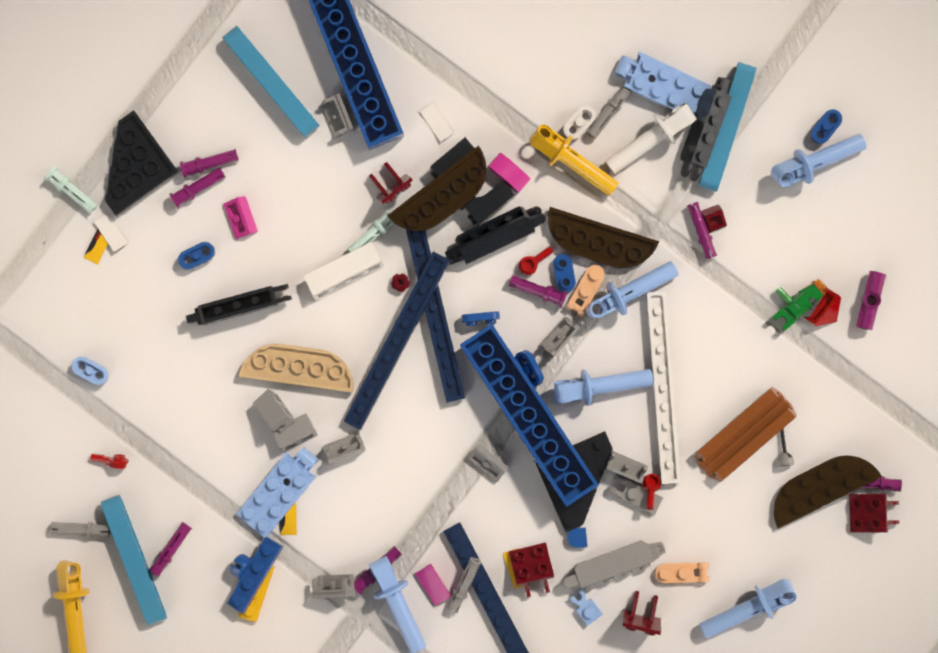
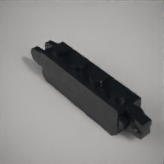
M718 77L711 89L706 88L703 91L695 113L697 119L691 124L680 155L681 161H684L680 172L681 176L687 177L691 171L690 180L694 182L699 179L702 169L707 167L732 97L728 95L727 91L730 80L723 77Z
M518 206L458 235L455 238L456 246L446 251L445 256L451 260L450 265L463 260L467 265L535 232L534 228L543 224L546 216L542 214V210L538 206L528 210Z
M288 284L276 287L268 286L197 306L198 308L194 309L195 313L186 315V320L188 324L198 322V325L206 326L279 306L278 304L292 300V297L286 295L278 299L276 298L275 292L287 290L289 288Z

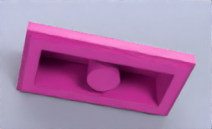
M245 196L237 197L223 204L235 239L258 232Z
M431 563L415 573L435 606L451 597L450 592Z

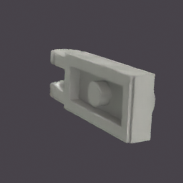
M615 475L612 479L619 484L625 485L623 492H620L616 488L608 486V491L651 514H656L663 497L655 494L654 509L647 510V491L630 481L627 482Z

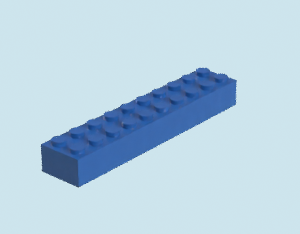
M308 0L369 151L404 137L403 130L350 0Z
M490 324L461 343V349L565 507L567 508L599 487V484L493 324Z

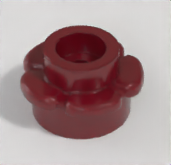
M401 273L400 275L395 274L392 277L391 286L394 290L404 292L409 287L410 281L407 275Z

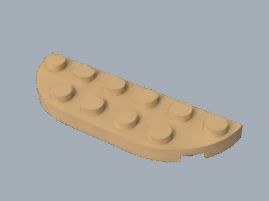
M286 344L265 345L247 357L239 373V377L352 393L354 390L351 372L343 360L329 351Z

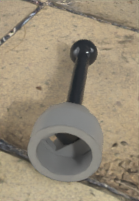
M783 428L780 431L783 453L780 454L778 459L779 467L794 465L793 456L786 450Z

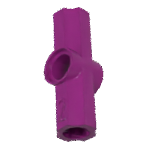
M869 271L855 327L873 330L878 306L881 303V294L886 274ZM868 296L874 297L875 304L873 306L867 303Z

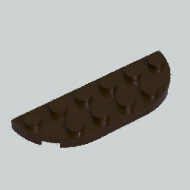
M479 145L389 213L387 217L403 229L425 231L438 226L470 202L480 192L486 179V160Z
M549 207L548 226L555 242L570 254L614 268H631L646 261L658 246L659 241Z
M845 455L829 459L792 478L780 489L774 503L776 526L779 529L881 478L882 475L875 466L860 457Z

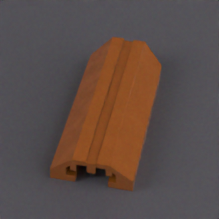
M774 387L769 388L695 452L697 464L705 471L708 477L719 482L723 481L797 417L792 404L780 391Z

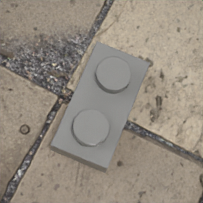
M480 444L476 446L467 458L496 482L499 481L509 468Z

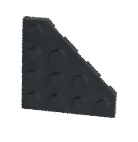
M134 110L118 121L112 165L110 166L105 202L116 217L179 173Z
M605 431L573 445L598 484L613 450ZM535 461L565 533L582 526L597 488L566 508Z

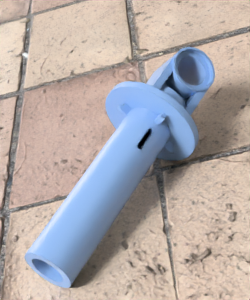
M857 134L810 155H806L802 150L797 149L794 151L792 159L776 164L771 169V177L782 187H789L801 180L810 184L814 181V171L865 150V139L861 134Z
M669 261L618 289L613 283L608 282L606 284L608 293L586 306L587 316L596 319L614 310H617L622 316L626 315V303L678 277L675 265ZM594 304L598 305L600 308V313L598 315L594 314L592 311V307Z
M650 369L590 378L586 370H581L580 378L554 382L555 399L557 403L584 399L585 404L591 406L593 395L653 386V375Z
M387 556L368 564L380 587V590L373 595L374 598H385L410 653L423 650L426 644L401 592L407 586L408 581H397Z
M781 579L764 589H760L758 585L754 586L758 595L700 623L707 639L761 613H767L769 618L773 619L772 612L792 604L797 598L790 580Z

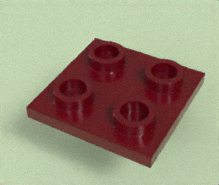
M388 162L384 163L385 167L397 181L393 186L385 190L372 173L369 175L382 192L376 197L382 204L392 202L396 198L395 194L399 191H406L413 181L407 174L400 178Z
M849 494L850 532L888 533V525L900 524V520H887V505H899V501H887V494Z
M546 542L509 551L516 585H525L527 598L531 597L528 583L543 580L546 593H550L547 579L555 577Z
M635 591L631 611L625 609L622 611V626L630 631H644V633L651 636L655 634L661 635V618L654 617L658 596L654 595L650 615L646 617L635 614L639 598V591Z

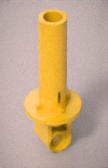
M544 124L540 125L529 139L530 144L550 158V166L557 160L561 161L608 196L617 188L618 181L570 147L571 135L565 139Z
M63 560L56 567L59 591L54 592L52 595L55 599L63 600L69 653H87L81 596L89 594L90 589L82 587L80 565L76 562ZM70 566V572L67 574V568Z

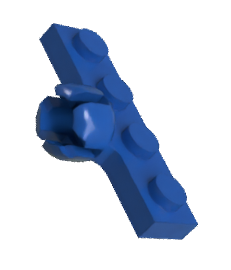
M265 537L253 558H249L245 554H239L233 560L237 564H231L230 573L236 576L239 582L227 602L228 605L245 614L283 549L282 545L269 537Z

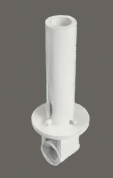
M683 103L662 119L655 113L653 115L656 119L654 127L605 160L613 173L616 174L665 139L668 142L671 140L673 144H676L673 135L691 125L697 119L689 106Z

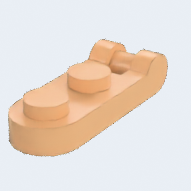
M592 265L586 270L566 306L567 310H573L578 313V316L583 317L586 306L592 301L604 279L603 268L598 265ZM577 298L584 301L582 306L575 303Z
M709 562L660 564L655 569V577L661 583L709 582V576H707ZM694 569H699L700 576H694Z

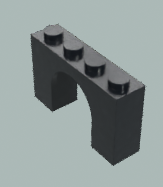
M466 137L430 166L432 170L430 174L434 179L474 149ZM501 181L487 194L481 197H474L460 210L465 209L468 212L467 218L473 225L476 223L481 225L511 201L515 195Z

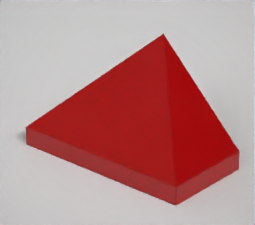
M828 288L823 292L824 296L811 316L803 317L815 326L837 322L841 297Z

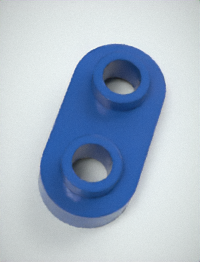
M835 109L828 110L813 127L810 136L814 143L824 144L842 123V115L839 111ZM833 117L835 122L830 123L828 118ZM817 132H822L823 137H817Z
M201 242L181 252L178 257V263L182 268L191 270L212 260L215 256V248L209 242ZM204 249L209 250L208 255H203L202 252ZM187 257L192 258V262L189 264L185 262Z
M560 254L553 261L556 285L561 292H570L576 285L572 260L569 256ZM561 260H564L566 262L565 267H561L559 265V262ZM564 279H568L570 281V284L568 286L563 285Z
M495 311L461 315L462 323H466V326H476L477 322L485 321V325L496 324V320L500 319V313Z
M528 350L517 353L515 359L532 385L537 387L542 384L544 376L532 353Z

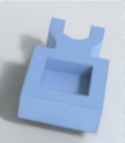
M580 589L578 592L582 596L581 599L575 600L573 595L570 599L573 603L579 605L576 611L588 626L603 614L592 599L586 601L585 593Z

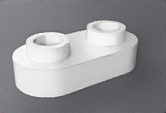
M589 106L581 107L564 125L563 133L567 138L571 135V140L578 139L594 122L596 117L595 111ZM583 114H588V115H589V119H588V120H584V119L582 118V115H583ZM571 127H574L576 129V133H570L569 129Z

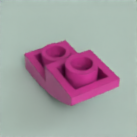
M499 153L488 165V168L500 180H504L516 193H519L531 179L502 153Z

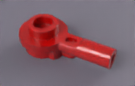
M548 246L534 257H523L519 262L520 272L524 275L534 274L538 263L553 253L551 247Z
M91 454L90 457L91 461L105 463V465L115 469H124L129 463V459L125 458V455L115 454L113 457Z
M648 474L644 477L642 486L647 491L646 509L653 510L654 495L660 489L661 481L656 474Z

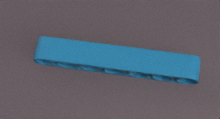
M237 25L222 37L305 138L320 126Z
M741 62L737 64L728 91V95L732 97L707 167L703 169L698 185L700 187L715 192L718 191L757 70L756 67Z
M116 495L101 501L102 510L147 625L149 626L167 619L166 611L121 496Z

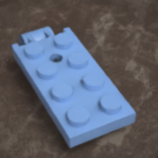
M642 52L638 53L636 61L627 56H621L614 74L623 79H628L623 87L672 111L679 105L686 103L695 115L703 91L711 87V85ZM650 75H653L655 77L654 82L649 81L648 78Z
M305 447L300 450L295 458H292L286 452L236 515L264 538L268 537L317 477L309 471L319 459ZM285 478L290 479V485L284 484Z

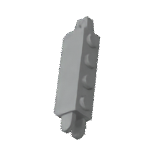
M640 540L575 565V573L564 577L563 585L566 588L580 585L581 588L585 587L588 590L596 587L597 582L603 581L608 583L615 580L614 576L621 574L624 577L632 574V570L639 567L640 570L651 567L650 563L654 562L653 559L666 553L662 542L648 544Z

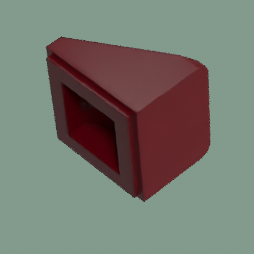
M719 205L701 211L709 233L727 226L723 210Z

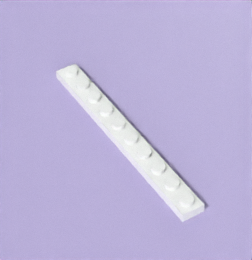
M666 291L647 292L661 484L681 483Z

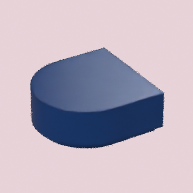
M586 527L575 528L568 533L567 540L572 547H588Z

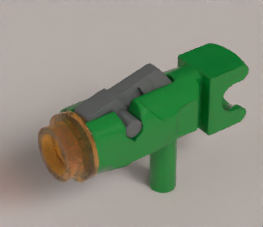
M817 279L816 281L813 280L806 288L799 290L795 297H790L780 286L775 292L786 305L772 317V320L775 321L780 317L784 318L786 323L782 330L785 332L801 316H811L823 296L826 295L825 292L828 291V288L820 279Z

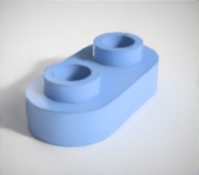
M77 357L72 362V370L76 375L95 385H102L107 382L109 373L105 367L86 357ZM81 363L86 365L84 370H81L79 367ZM98 372L102 373L101 379H97L96 374Z

